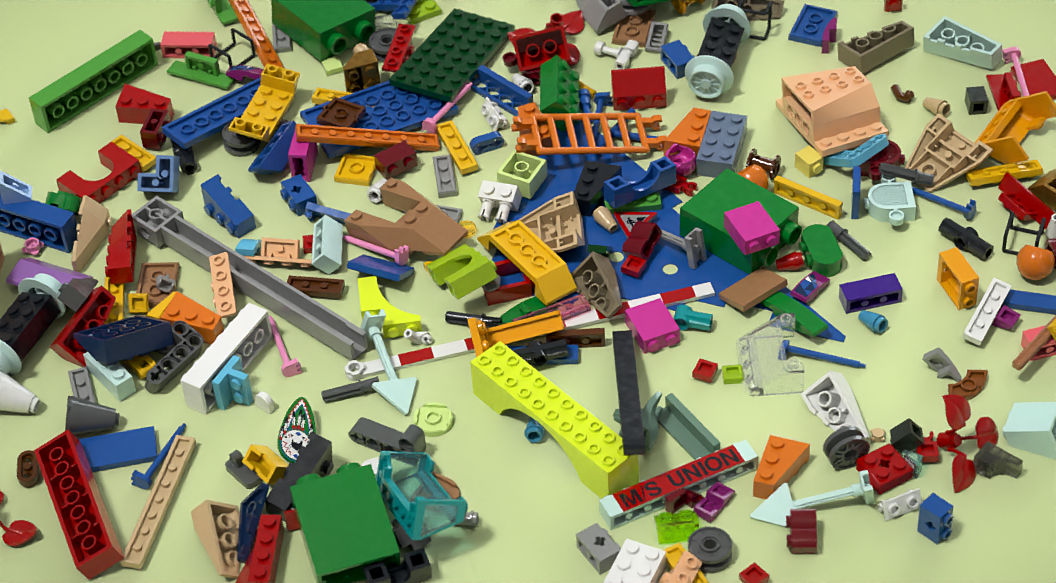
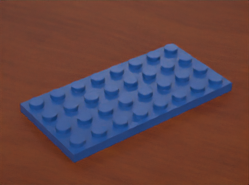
M389 81L340 97V99L366 107V113L353 128L402 132L421 127L422 122L426 118L432 119L448 103L391 86ZM331 101L300 111L301 119L307 125H321L317 123V117L323 111V106L328 105ZM455 104L441 119L458 114L459 109ZM319 143L329 159L365 147Z

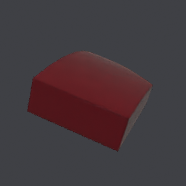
M685 488L678 489L665 497V511L672 515L686 504L692 509L705 497Z

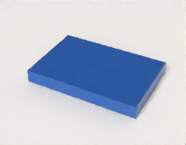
M804 4L789 33L788 40L822 47L824 30L827 24L837 17L838 11Z
M364 254L348 261L347 264L348 269L397 282L414 274V267L401 266L395 262Z

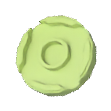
M431 402L424 404L422 408H418L415 411L413 422L414 425L419 426L424 431L425 436L436 437L445 434L451 429L453 415L446 405Z

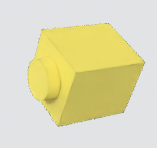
M810 145L795 153V167L808 178L823 171L824 157Z

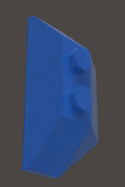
M294 120L284 123L279 127V130L272 136L248 168L250 173H280L286 168L285 165L289 161L288 153L295 132L296 122Z

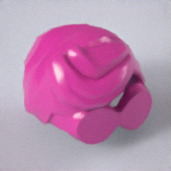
M675 143L667 150L665 156L676 164L677 175L689 176L695 170L696 154L692 149ZM677 150L680 151L677 154L669 155L670 153H675Z

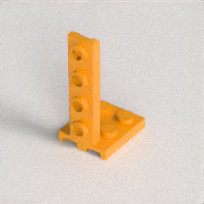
M560 310L487 328L485 322L476 317L467 319L476 357L499 341L507 345L565 330Z

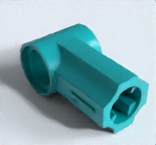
M679 305L673 319L682 331L687 330L688 327L710 331L713 314L696 312L688 305Z

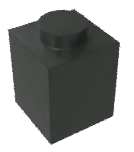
M984 86L966 87L965 104L969 115L987 114L988 97Z
M910 418L890 430L891 445L904 455L924 443L922 428Z

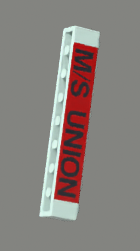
M747 440L734 443L731 446L697 458L685 465H680L668 472H663L634 486L605 496L599 500L600 514L610 530H613L664 509L665 497L678 489L685 488L700 494L707 491L716 482L724 484L757 470L758 456Z

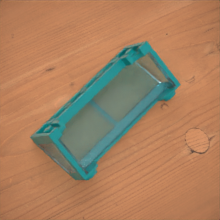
M380 451L376 481L383 502L411 540L424 539L463 522L464 515L468 511L467 501L462 496L458 497V499H452L432 475L434 461L431 460L427 452Z

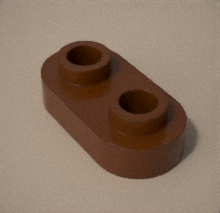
M27 450L19 454L17 458V479L22 486H32L39 478V463L35 452Z

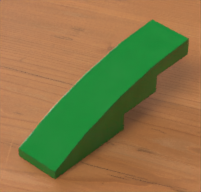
M779 291L760 302L761 305L773 309L774 316L786 320L789 328L811 337H815L828 329V325L816 314Z

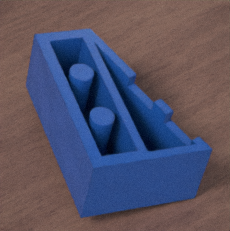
M217 174L200 184L205 205L204 210L207 215L215 218L219 225L222 224L230 234H234L239 239L256 228L254 214L240 198L236 200L232 196V189L229 186L225 187L221 183L222 178Z

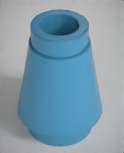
M862 310L859 313L858 319L874 333H882L886 330L888 320L884 315Z
M530 416L524 434L528 441L537 443L544 437V428Z

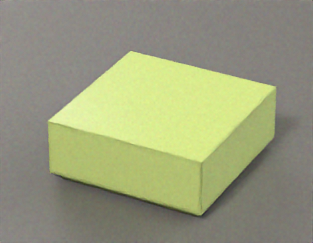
M338 56L322 61L326 75L343 72V66Z

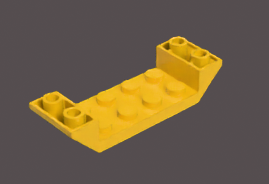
M267 64L261 73V84L241 118H234L228 131L269 142L294 99L300 72Z
M520 220L507 222L477 237V241L488 251L497 247L535 283V296L546 306L577 291L567 264Z

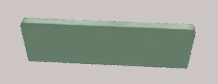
M673 393L665 396V407L662 410L658 423L694 460L720 450V441Z

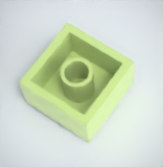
M513 150L498 170L497 181L498 183L517 185L522 193V197L531 199L547 177V161L523 152L516 153V150Z

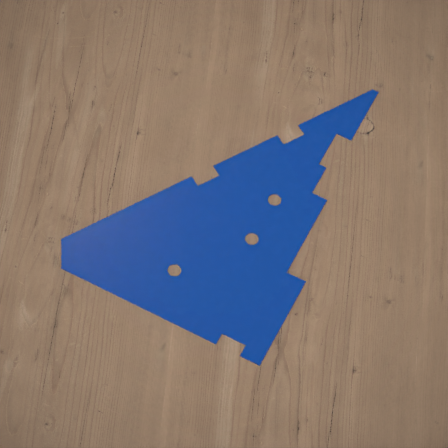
M579 120V123L574 125L578 147H589L583 121ZM556 127L560 147H571L567 130L561 132ZM598 132V136H597L596 145H597L598 142L604 137V136H603L601 133H599V132ZM626 154L537 156L547 161V177L531 199L522 197L518 212L510 210L507 222L519 220L557 196L571 191L574 192L586 161L622 166V178L627 182L639 179L646 171ZM665 189L656 191L660 193L662 210L642 212H657L658 216L650 223H656L661 230L684 239L680 235V214L673 209V207L682 203V200L671 191ZM581 215L585 245L564 252H556L567 264L570 273H572L590 255V252H587L588 244L612 246L611 254L619 252L624 256L623 260L619 262L611 260L610 262L616 273L620 297L626 300L639 299L710 282L715 296L695 301L725 307L726 302L719 299L718 293L749 275L707 250V259L705 261L700 259L697 262L696 269L690 268L686 250L662 238L654 246L652 255L647 261V266L638 278L622 273L621 266L627 259L622 252V247L627 237L619 224L618 229L610 233L594 221L593 215L591 217ZM503 220L502 223L497 222L493 229L503 225ZM497 248L492 261L498 262L508 258ZM672 264L678 268V271L674 274H666L663 271V267ZM521 272L500 276V286L524 281ZM535 287L532 288V294L534 297H536ZM787 287L779 290V292L801 303L828 325V329L818 334L817 337L844 343L846 336L805 302L790 295L791 290ZM575 291L556 302L573 306L579 293ZM685 303L669 306L666 308L669 310L676 311L679 305H685ZM760 303L753 306L756 308L773 311V309L763 306ZM772 313L768 325L799 332L789 328L786 320L776 317Z

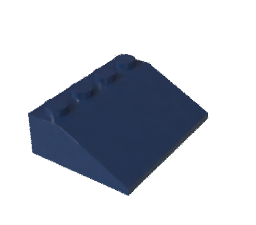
M136 315L73 333V337L96 361L105 363L107 366L115 365L119 360H132L133 356L148 355L153 350L162 351L167 349L166 346L174 344L171 322L142 315Z

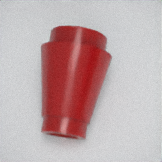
M794 251L775 260L778 271L799 270L800 267H804L801 252L796 253Z

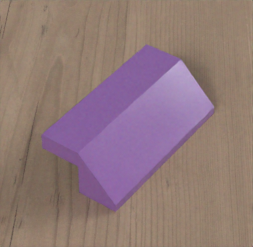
M23 258L17 262L6 278V283L18 286L23 279L34 278L39 273L54 277L62 285L64 282L69 283L72 278L93 279L94 277L37 259Z

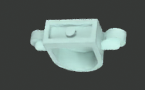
M882 174L881 183L873 186L869 190L868 198L863 199L864 209H867L869 215L875 220L889 222L895 226L903 224L904 221H915L916 205L911 181L896 182V177Z

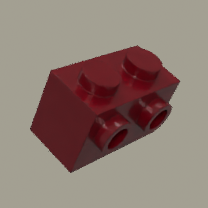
M151 108L140 130L143 148L160 150L163 143L166 142L167 136L162 133V127L172 122L168 110Z
M402 141L374 155L375 168L386 180L418 166L416 152L406 141Z

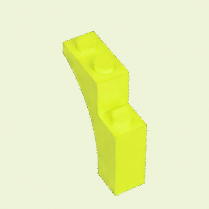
M376 276L357 278L362 321L366 311H369L372 316L379 315L380 310L384 309L386 313L382 326L384 339L404 336L406 329L422 332L420 315L404 312L391 305L382 296L378 288Z

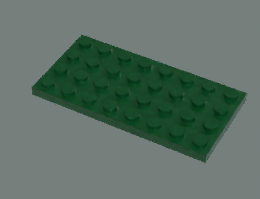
M454 8L404 62L399 70L389 79V85L452 103L465 85L469 84L478 74L477 68L481 65L485 66L507 41L508 32L515 31V25Z

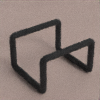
M739 0L737 6L745 13L768 14V27L764 37L749 36L752 39L766 40L771 29L772 2H768L765 12L744 9V0Z
M231 28L233 43L223 50L209 44L210 57L217 59L219 56L224 55L228 58L229 67L233 66L231 56L226 51L236 45V33L250 41L252 55L238 64L244 65L256 55L254 41L235 28ZM212 49L216 50L219 53L213 56Z
M1011 212L1003 236L1002 251L1013 255L1019 253L1006 249L1009 229L1036 234L1035 247H1038L1040 237L1044 233L1046 219L1042 218L1039 230L1035 231L1013 226L1014 212Z

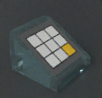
M903 450L902 457L913 468L912 476L917 479L922 470L923 455Z

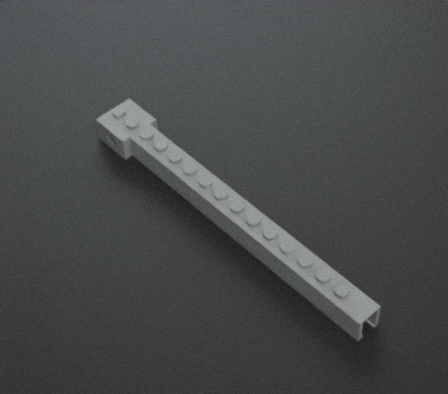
M155 196L132 214L136 234L157 247L166 244L211 272L209 257L227 252L233 287L351 361L355 360L369 348L366 331L185 221L182 211L162 198Z

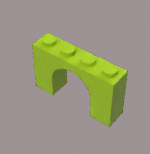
M466 244L426 265L433 281L439 286L446 283L451 295L456 299L464 297L498 277L495 272L497 270L495 263Z

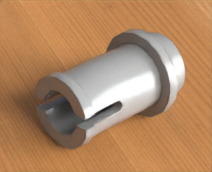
M474 510L467 512L464 515L463 522L456 525H470L471 527L478 525V512H474Z

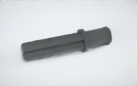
M881 163L879 166V173L909 180L912 183L917 182L931 186L934 181L933 174L920 172L918 169L911 170L887 163Z
M831 220L826 225L831 228L838 242L842 241L863 260L869 259L871 252L849 235L847 229H843L834 220Z
M376 376L363 381L359 379V382L324 390L321 392L323 401L328 402L359 393L363 395L364 392L374 390L372 383L379 382V378Z

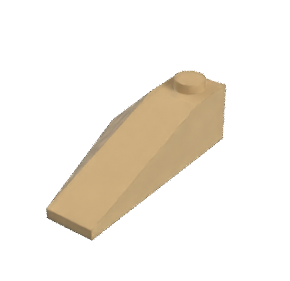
M83 196L79 208V216H82L81 224H77L76 227L78 241H74L71 259L73 270L81 272L108 236L109 230L113 226V217H110L109 210L88 196Z
M205 500L191 511L194 529L219 576L237 578L239 576L240 563L237 561L239 507L237 505Z

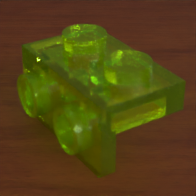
M681 510L679 513L673 514L662 512L654 516L659 544L688 541L690 535L699 529L697 514L692 510Z

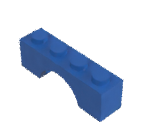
M665 156L650 162L645 174L635 181L627 182L620 175L604 181V200L615 209L675 184L676 164Z

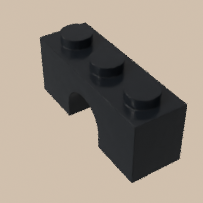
M424 548L404 554V560L394 567H386L384 561L363 567L365 583H418L432 578L431 564Z

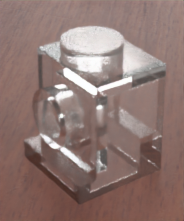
M376 15V31L387 27L397 29L400 22H397V19L392 18V15Z

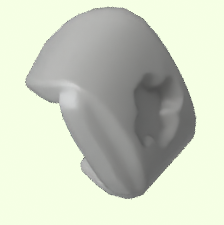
M168 274L166 276L159 275L156 277V288L169 293L176 285V281L169 279L170 275Z
M497 275L496 279L482 286L485 292H492L500 287L501 278L499 275Z

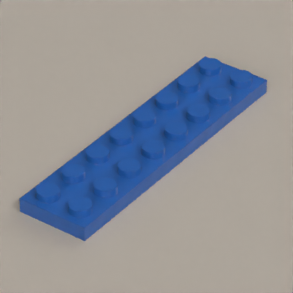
M261 77L163 126L162 133L183 149L218 133L228 123L232 122L235 117L241 118L261 84Z

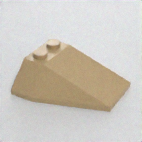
M938 113L925 126L905 168L911 170L918 169L920 172L933 174L934 181L931 186L915 183L925 191L932 193L982 164L993 152V149L980 140L975 144L954 130L950 120Z
M573 191L551 199L519 219L555 253L585 245L583 219Z

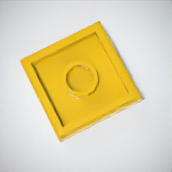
M349 153L343 154L334 175V182L370 186L376 171L374 157Z

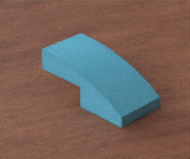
M242 239L237 244L235 251L244 256H254L255 253L260 252L262 240Z

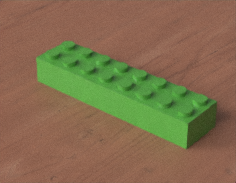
M138 30L28 97L35 124L49 133L119 90L124 84L130 83L156 67L158 61L153 38Z

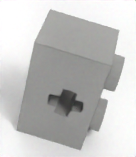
M595 523L576 534L577 548L600 575L610 570L621 547L617 542L614 543L611 540L608 531L602 529L598 523Z

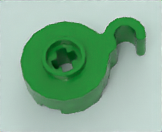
M58 191L57 193L48 192L45 204L69 210L75 216H79L82 198L63 191Z

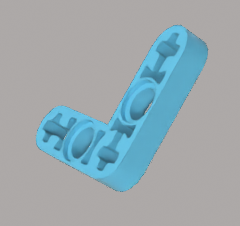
M879 134L853 151L844 150L824 156L823 163L825 165L848 168L859 166L889 145L886 134Z

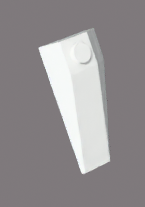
M829 371L801 393L809 410L834 431L846 426H855L861 430L866 440L869 438L852 389L842 373Z

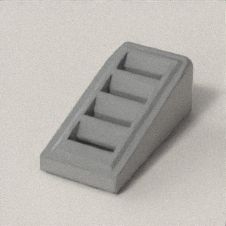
M651 22L645 51L661 54L660 46L665 45L669 24Z

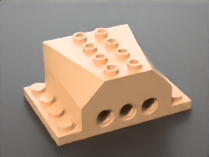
M855 66L781 77L782 98L776 100L777 108L822 157L860 146L879 134H886L889 137V130L880 122V106L872 84Z

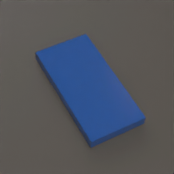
M154 426L79 439L92 472L152 462L158 456Z

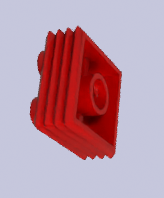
M890 443L856 460V469L858 472L868 470L870 485L878 494H882L912 479L913 468Z

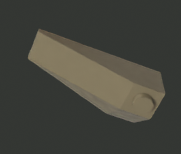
M713 0L711 10L722 4L737 6L739 0ZM744 0V9L765 12L768 2H772L771 19L781 18L784 0ZM745 13L748 21L768 19V14Z
M592 251L571 275L577 287V292L583 295L587 301L591 302L605 317L610 319L622 307L616 273L608 257Z

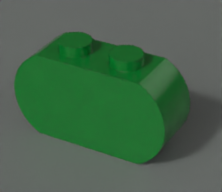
M822 224L806 227L801 234L799 250L801 254L804 253L807 267L810 266L812 272L816 271L825 277L837 275L842 269L843 253L831 228Z

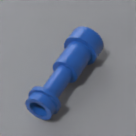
M580 89L579 103L584 113H593L590 110V91L588 89Z

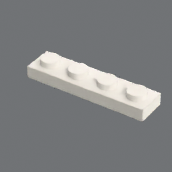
M993 278L962 338L979 346L981 345L1012 285Z

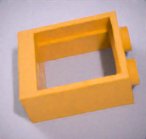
M957 247L940 252L937 270V281L958 310L976 305L979 276Z

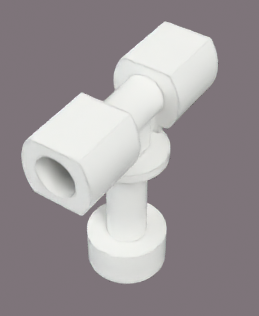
M629 40L624 48L619 47L617 50L606 47L605 42L597 41L594 47V54L602 56L605 53L616 56L615 69H626L630 64L629 58L634 57L639 50V43L635 40Z

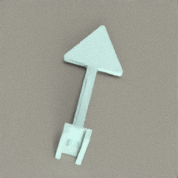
M381 309L379 315L371 316L370 312L366 311L360 328L366 331L368 341H374L388 377V381L372 383V388L404 415H407L417 378H397L381 338V329L386 313L384 309Z
M868 470L859 472L860 483L853 484L851 487L792 501L788 484L784 483L753 511L750 517L751 519L786 527V515H790V509H802L850 496L857 497L863 495L866 505L875 503Z

